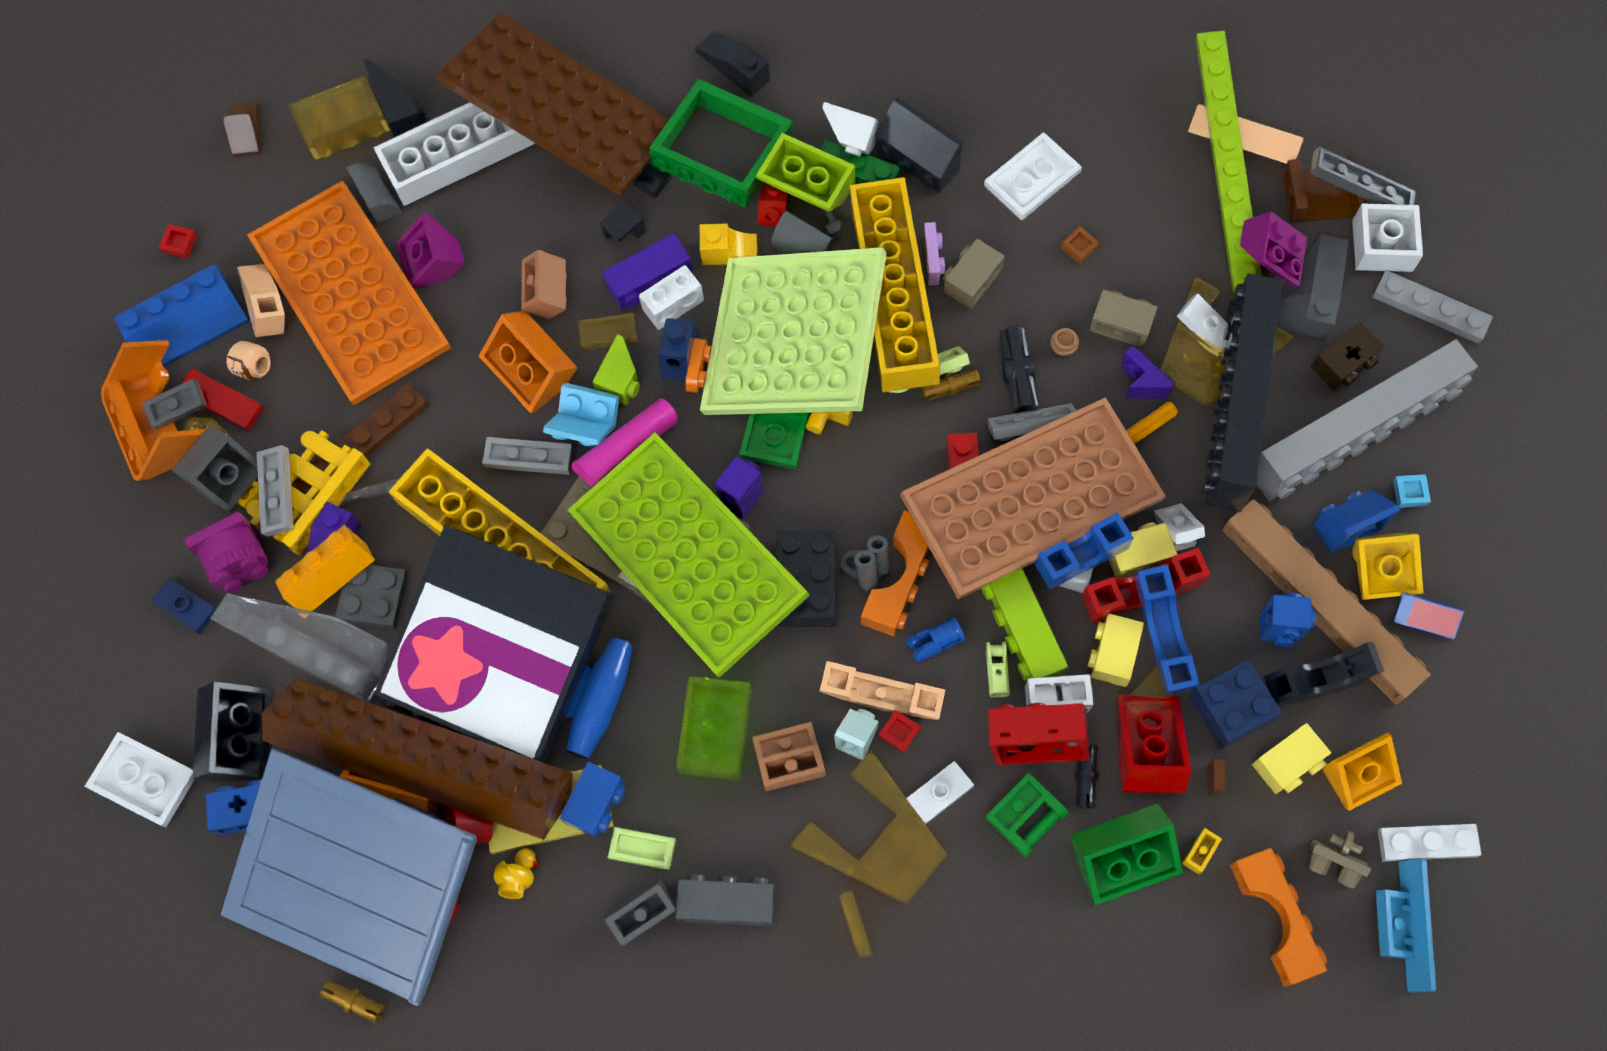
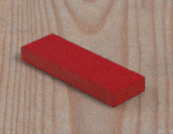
M193 368L181 383L183 384L191 379L198 381L208 406L205 409L247 431L250 430L264 410L260 403Z

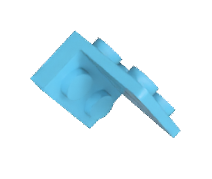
M564 383L561 386L559 411L544 425L543 432L552 434L553 438L559 440H577L584 446L599 445L616 426L620 395Z

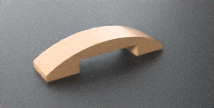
M827 661L820 692L877 710L891 713L897 710L906 716L939 720L945 689L915 683V685L858 672L854 667Z

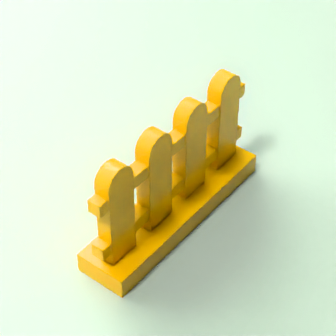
M322 430L319 434L313 431L303 433L301 443L306 448V451L301 457L296 454H289L291 485L298 477L312 487L305 495L291 486L294 530L273 536V538L280 543L283 542L298 556H301L308 547L311 527L326 502L339 506L370 466L363 453L346 445L342 449L327 440L329 435ZM314 455L330 463L324 472L309 463ZM252 500L248 503L246 510L252 517L250 523L258 528L261 525L259 500Z

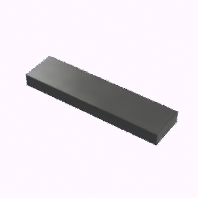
M1320 146L1314 151L1310 174L1375 204L1414 205L1416 191Z

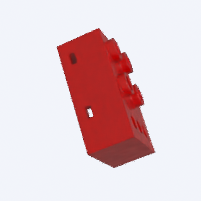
M1037 702L1028 704L1027 707L1015 708L1012 705H1000L996 709H988L990 747L997 766L1090 760L1088 725L1084 703L1046 705ZM1036 744L1035 748L1028 752L1017 748L1020 745ZM1062 750L1061 753H1054L1053 751ZM1008 753H1016V755L1007 756Z

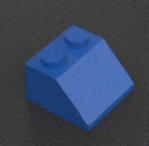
M1373 490L1364 494L1358 491L1348 496L1344 500L1345 503L1337 507L1335 504H1331L1318 512L1320 516L1313 525L1330 553L1334 554L1354 544L1357 538L1371 536L1383 530L1400 511V508L1397 504Z

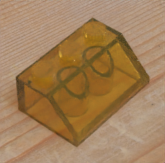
M365 75L288 105L301 135L315 160L328 157L334 152L353 147L357 143L378 137L382 133L390 131Z

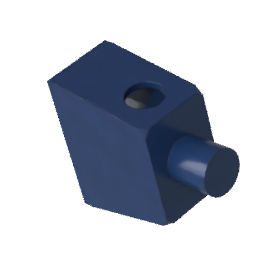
M666 318L659 348V362L663 380L686 382L693 341L695 338H699V332L694 322ZM675 360L680 362L679 365H673L672 363Z

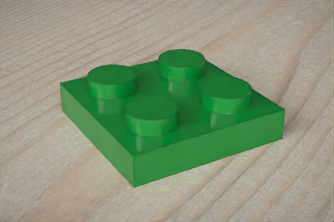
M806 412L749 414L739 454L740 459L796 470L809 414Z

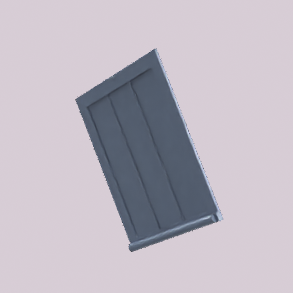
M271 749L220 915L408 999L409 1003L419 1006L425 997L477 841V836L276 749Z

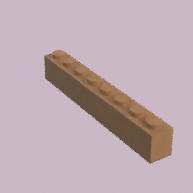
M1253 499L1241 512H1238L1228 520L1222 531L1284 593H1298L1302 595V598H1311V609L1316 611L1315 624L1343 652L1367 642H1374L1385 672L1369 679L1395 705L1403 701L1431 675L1426 670L1427 667L1424 662L1418 657L1412 656L1404 648L1400 638L1390 634L1381 625L1380 619L1374 613L1367 611L1359 603V599L1352 591L1345 590L1337 582L1335 574L1328 568H1323L1315 560L1312 551L1305 546H1301L1293 538L1292 532L1286 526L1280 525L1272 517L1270 510L1265 505L1259 504Z

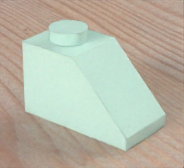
M850 709L835 733V748L864 760L878 729V721L874 719L875 715L864 709H858V711Z

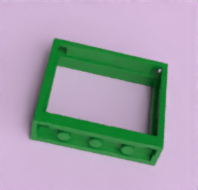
M698 79L650 146L651 165L660 168L662 172L666 171L677 176L683 182H690L699 186L707 193H714L725 198L730 203L734 202L747 208L763 183L756 179V174L781 133L793 137V121ZM698 106L772 138L743 182L669 149Z

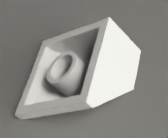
M824 102L823 110L839 143L846 147L845 152L858 157L861 156V153L869 155L876 144V133L881 125L877 119Z

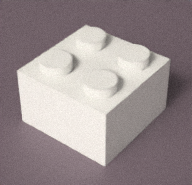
M1361 204L1352 220L1355 270L1413 272L1423 256L1419 205Z

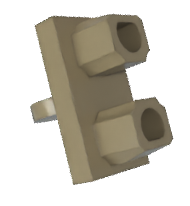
M1346 831L1343 837L1331 834L1329 842L1338 846V849L1315 839H1312L1309 845L1312 851L1308 864L1309 869L1325 876L1332 861L1340 864L1342 867L1336 880L1347 887L1354 889L1362 875L1368 877L1371 871V867L1367 866L1366 862L1348 854L1350 851L1359 856L1363 849L1362 846L1353 843L1355 836L1353 832Z

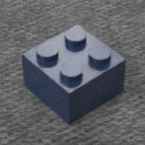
M1250 660L1196 687L1190 695L1191 700L1221 749L1271 724L1283 714Z

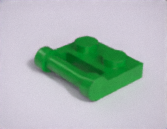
M1028 772L985 816V819L1012 844L1020 855L1027 858L1032 852L1031 848L1059 819L1063 820L1069 812ZM1044 803L1050 811L1022 839L1016 831Z

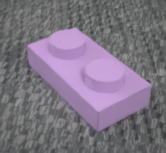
M935 222L924 223L923 239L928 286L939 285L940 274H945L944 257L939 258L938 250L942 249V234L936 233Z

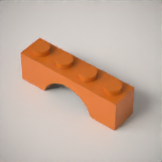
M905 510L893 536V546L901 553L905 560V572L899 581L892 586L883 589H872L861 615V625L893 637L897 629L903 630L909 613L904 611L908 602L914 603L919 590V586L915 585L919 575L924 577L930 560L926 559L930 548L911 514Z
M1272 848L1232 863L1230 868L1242 894L1259 897L1267 901L1280 916L1283 927L1280 945L1270 957L1283 987L1327 972L1325 964H1327L1326 956L1322 948L1314 943L1310 934L1313 933L1312 925L1305 914L1302 915L1299 910L1297 892L1292 884L1287 883L1284 877L1285 867L1280 856L1274 854Z

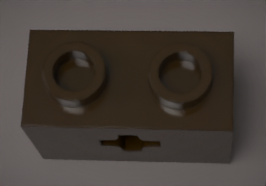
M1359 322L1319 353L1311 368L1336 391L1342 385L1348 387L1360 376L1358 373L1365 368L1367 371L1372 369L1381 360L1378 355L1385 346Z

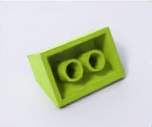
M781 133L756 174V179L830 212L844 203L850 192V185L855 184V165Z

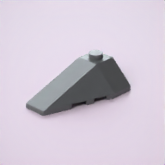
M1320 234L1304 258L1300 286L1294 288L1287 283L1281 292L1277 328L1327 339L1335 326L1349 240Z

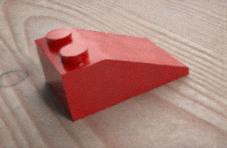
M1118 695V757L1122 792L1185 794L1192 770L1179 696Z

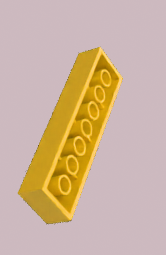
M905 177L850 185L851 209L858 249L883 247L887 253L873 338L882 392L940 384V364Z
M428 448L388 491L398 505L439 536L444 525L450 526L610 592L607 584Z

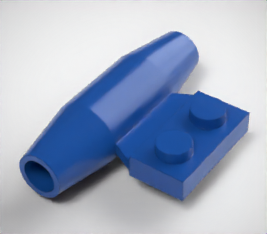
M611 638L594 667L591 669L586 665L565 718L573 717L566 747L568 753L583 759H589L607 730L626 683L633 651L632 644L618 638Z

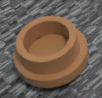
M1062 328L1054 332L1050 345L1056 354L1070 356L1077 351L1079 338L1073 330Z

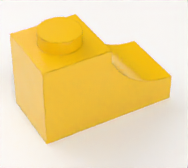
M728 224L700 225L702 264L727 265L728 258L758 256L757 234L735 231L729 228Z

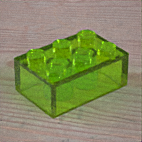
M689 676L676 764L679 774L741 781L752 696L750 683Z

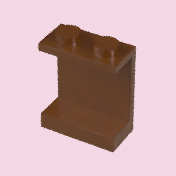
M1349 155L1348 160L1356 163L1355 155ZM1300 159L1288 160L1282 173L1291 223L1354 218L1361 204H1366V199L1310 174L1311 169L1301 170Z

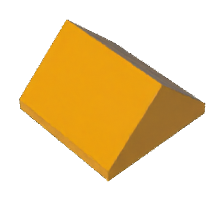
M1389 733L1350 751L1322 768L1348 811L1402 784L1392 736Z

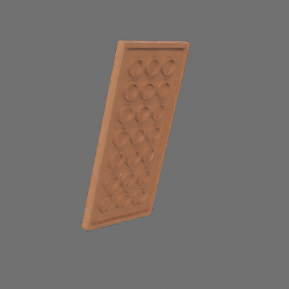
M1106 397L902 491L900 495L958 599L1036 562L1039 553L1064 540L1068 544L1081 538L1091 529V526L1116 513H1119L1123 520L1163 501L1166 497Z

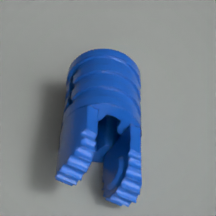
M952 617L941 624L934 625L932 628L930 627L907 638L905 643L909 649L918 648L914 651L913 657L916 662H920L943 650L949 649L951 646L965 642V637L955 617Z

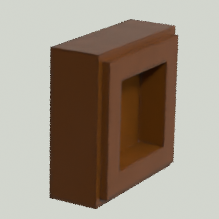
M1214 759L1208 765V796L1219 797L1227 790L1225 760Z

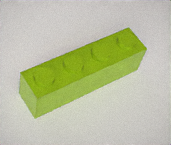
M1023 569L981 588L986 600L991 599L995 607L993 615L999 627L1004 626L1008 635L1005 637V641L1011 654L1016 653L1020 664L1017 666L1022 679L1026 681L1032 678L1060 677L1065 675L1068 665Z

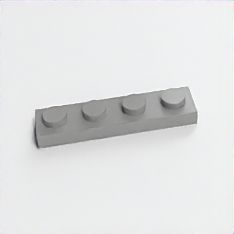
M1385 270L1372 296L1374 299L1477 344H1480L1484 339L1493 319V316L1388 270Z

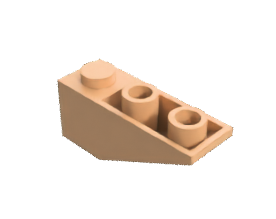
M265 264L237 267L255 337L284 334L285 313L279 292Z

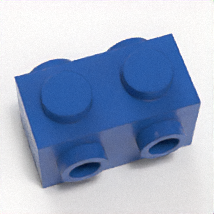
M1285 593L1283 596L1273 595L1260 611L1259 641L1274 642V645L1278 647H1292L1293 644L1296 645L1310 628L1315 625L1316 611L1311 609V598H1302V595L1298 593Z

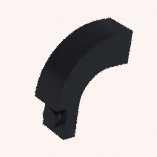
M1367 642L1322 661L1305 665L1286 666L1264 676V679L1277 705H1286L1319 698L1364 683L1365 679L1385 671L1374 642Z

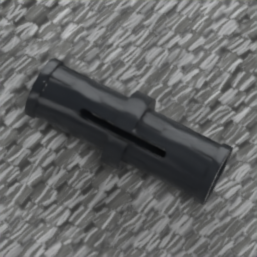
M1091 744V747H1089L1090 760L1078 761V771H1075L1074 779L1077 780L1076 807L1083 808V806H1085V809L1096 808V781L1099 780V773L1096 772L1098 745Z

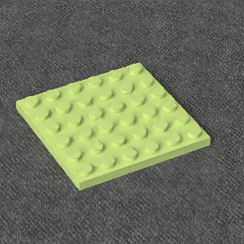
M883 247L728 258L700 411L704 415L862 411L887 254Z

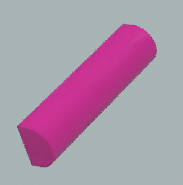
M658 399L605 438L599 445H596L572 463V470L590 487H593L654 432L661 436L677 424V414L674 408L665 399Z

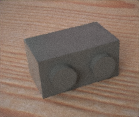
M658 876L607 910L604 920L621 946H624L676 911V902Z

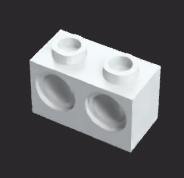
M686 265L639 294L643 311L658 330L664 327L666 318L677 319L704 301L701 284Z
M1090 674L1028 679L1025 685L1026 705L1037 702L1046 705L1084 703L1085 713H1089L1094 705Z

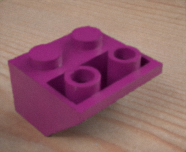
M1273 212L1244 220L1240 246L1259 264L1294 288L1300 286L1307 237Z

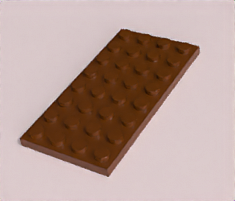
M501 12L437 73L436 78L437 82L619 197L651 162L649 148L670 120V118Z

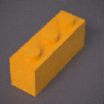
M344 524L336 532L330 534L313 551L308 552L291 569L285 571L275 583L283 599L307 616L375 559L366 543Z

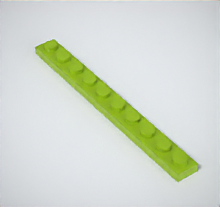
M1224 30L1197 33L1196 45L1232 291L1235 292L1238 283L1243 284L1248 273L1262 275L1260 264L1240 246L1244 220L1253 218Z

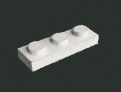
M1476 824L1396 827L1378 830L1382 862L1481 856Z

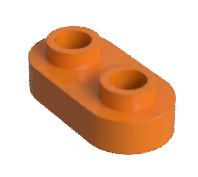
M695 338L693 341L686 375V392L699 393L700 388H704L707 375L704 367L705 362L709 363L712 346L707 345V339Z

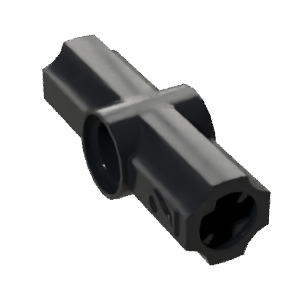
M1009 326L1000 331L999 340L1003 354V378L1005 384H1008L1012 410L1015 413L1037 410L1038 400L1034 386L1035 367L1033 358L1028 353L1024 328L1018 326Z

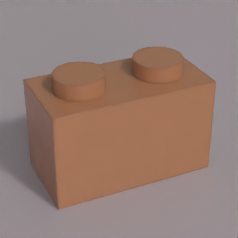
M537 250L522 260L521 310L546 319H551L566 310L567 274L565 259Z

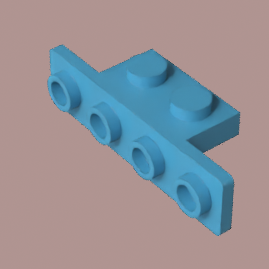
M1425 859L1400 861L1398 864L1400 891H1376L1380 956L1405 959L1408 992H1432L1436 990L1427 861Z

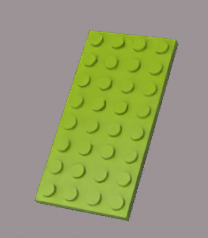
M656 432L568 509L569 513L718 678L810 596L799 582Z

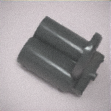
M880 535L873 536L868 540L867 550L848 551L840 560L842 571L857 579L860 587L867 593L877 587L882 575L887 574L891 569L888 542L886 538ZM854 557L856 567L854 570L846 564L848 559Z

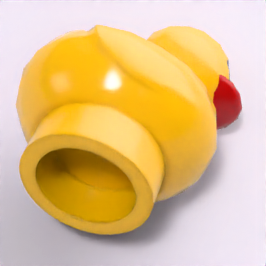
M524 848L519 850L515 855V864H506L505 861H501L496 866L494 880L499 886L498 894L501 897L521 899L523 898L524 890L532 885L534 874L530 869L537 868L539 862L536 861V855L531 849Z

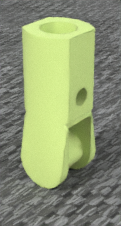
M986 642L989 696L992 698L1007 697L1010 695L1006 642H1001V645H990V642ZM991 657H1002V663L992 664Z

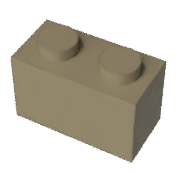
M976 239L971 247L967 245L963 249L955 267L950 266L944 274V293L972 310L1002 271L1005 255Z
M1103 289L1089 331L1144 348L1158 306L1152 305L1143 299L1136 300L1126 297L1118 291Z

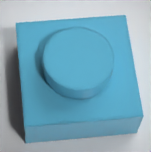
M1426 474L1396 476L1393 479L1396 501L1399 508L1428 506L1431 503Z

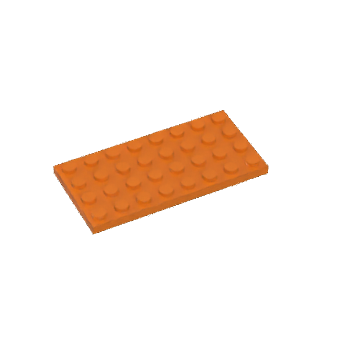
M344 181L335 184L247 234L353 406L451 349L449 342Z

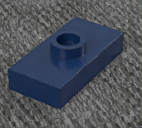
M171 578L166 581L151 600L152 603L200 635L219 611Z

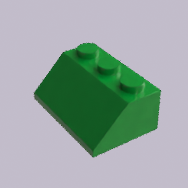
M1158 803L1070 835L1076 861L1095 906L1183 874L1173 823Z

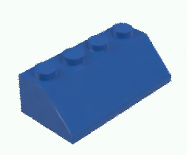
M215 264L113 317L126 342L168 340L170 345L161 361L163 367L249 322L228 281Z

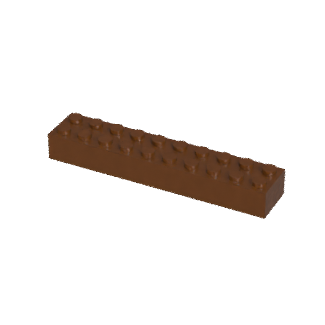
M295 678L262 711V738L265 742L543 840L562 814L571 796L572 772L299 678Z

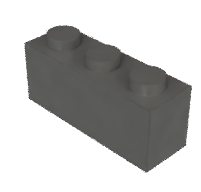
M687 875L686 880H678L676 919L679 922L773 926L775 887L774 884H768V879L749 878V883L737 882L736 877L719 876L718 881H705L706 876Z

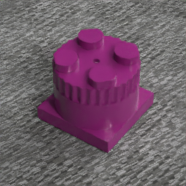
M235 512L184 539L188 549L198 556L212 587L224 589L226 594L239 591L242 588V584L262 579L269 572L267 568L269 561L259 542L262 540V536L240 512Z

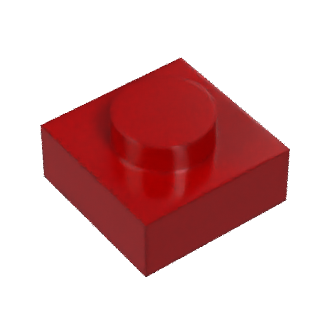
M169 224L158 248L162 253L188 259L198 235L192 229Z
M895 710L878 737L904 754L920 731L921 726Z

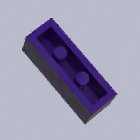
M675 233L601 273L605 286L622 311L627 307L630 308L639 304V294L679 268L686 265L693 272L690 256Z

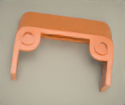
M168 340L122 343L101 390L103 405L131 475L136 481L150 480L173 469L205 431V429L177 431L174 422L158 430L150 425L143 402L162 394L165 385L169 382L168 371L163 368L161 363L170 345Z

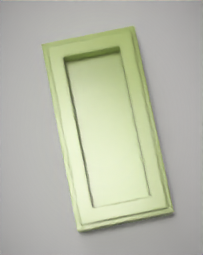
M614 827L608 859L670 871L676 839Z

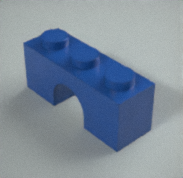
M1116 513L1091 526V529L1081 538L1068 544L1064 540L1039 553L1035 566L1051 590L1128 550L1134 537L1119 513Z

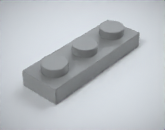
M1070 403L987 418L988 429L994 440L1008 441L1015 436L1025 435L1071 414L1076 409Z
M487 437L482 464L484 468L570 475L574 448L572 444Z
M280 445L257 452L261 534L269 537L294 530L289 448Z

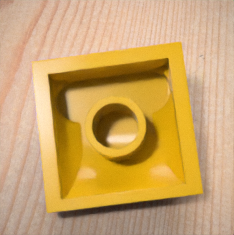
M1395 533L1355 539L1352 555L1357 562L1361 599L1401 596L1402 591L1413 595L1424 594L1419 534Z

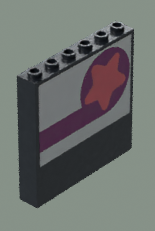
M444 525L374 695L383 698L382 704L388 707L399 709L401 706L410 710L408 715L422 721H426L429 718L437 722L435 726L450 731L456 730L463 733L464 736L546 763L615 594L466 532Z

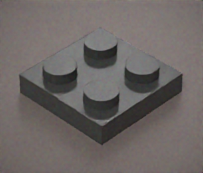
M368 565L342 587L335 619L339 622L396 629L408 572L405 569Z

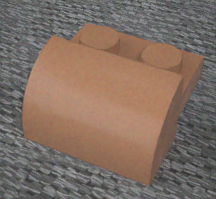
M812 722L752 737L766 792L826 776Z

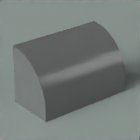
M358 163L346 167L378 225L402 213L376 166L369 163Z
M785 211L773 232L771 247L782 254L832 251V238Z

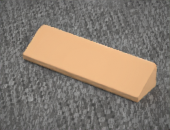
M1198 104L1188 132L1210 139L1206 106ZM1238 117L1243 150L1286 164L1288 160L1297 158L1304 139L1303 137Z

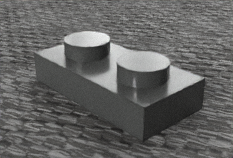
M194 379L143 402L150 425L156 430L208 407L199 382Z

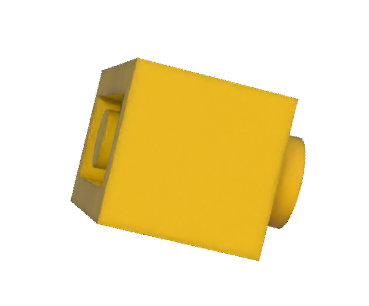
M1204 828L1182 864L1199 875L1205 869L1222 838Z

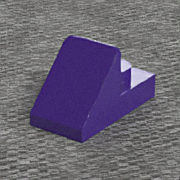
M1131 346L1124 353L1121 365L1129 377L1136 378L1137 380L1129 387L1126 397L1167 399L1175 383L1139 350Z

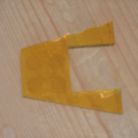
M1196 276L1184 306L1196 294H1199L1211 306L1220 291ZM1179 319L1160 370L1175 383V387L1207 407L1216 398L1220 397L1221 390H1217V381L1219 374L1224 372V365L1220 364L1223 350L1191 331ZM1279 327L1276 328L1273 355L1288 345L1293 338L1292 335Z
M870 751L851 773V777L897 816L859 862L811 821L790 846L907 905L947 854L874 753Z

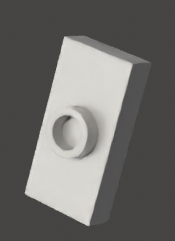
M1199 294L1192 296L1178 313L1177 317L1215 355L1222 353L1224 347H1227L1228 340L1223 339L1227 322Z
M954 761L906 798V801L926 825L971 790L974 784Z

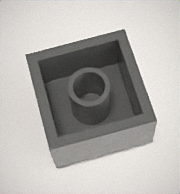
M211 425L172 469L175 474L211 503L228 513L258 478L257 460L230 436Z

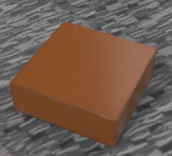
M1079 226L1061 242L1060 248L1081 265L1099 248L1100 242Z

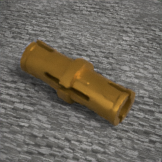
M974 368L960 374H947L945 378L940 379V384L921 387L923 397L926 402L947 395L951 397L956 396L957 392L981 386L979 373Z
M328 979L323 985L328 990H321L319 994L321 999L342 1007L343 1012L349 1015L355 1013L375 1025L383 1017L379 1015L380 1012L385 1013L386 1005L363 996L361 990H351L334 982L332 979Z

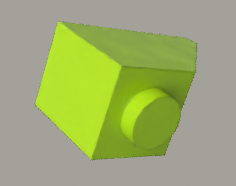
M617 334L592 383L595 390L620 395L619 403L627 406L630 399L635 398L638 394L640 382L623 336Z

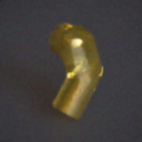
M192 417L186 421L184 431L206 430L211 425L229 436V433L213 418Z

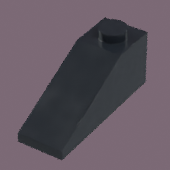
M712 32L695 48V52L751 97L770 81L768 61L745 44Z
M370 59L363 60L394 138L423 125L421 117L425 116V112L420 100L414 102L408 89Z

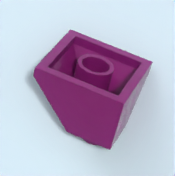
M423 213L396 242L404 275L414 290L451 279L465 265L459 241L429 213Z

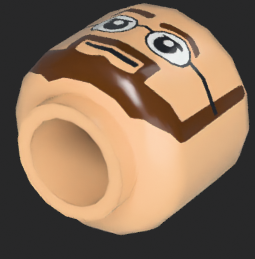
M239 341L230 348L227 354L228 369L232 374L250 381L258 380L270 369L269 353L260 345L248 341Z

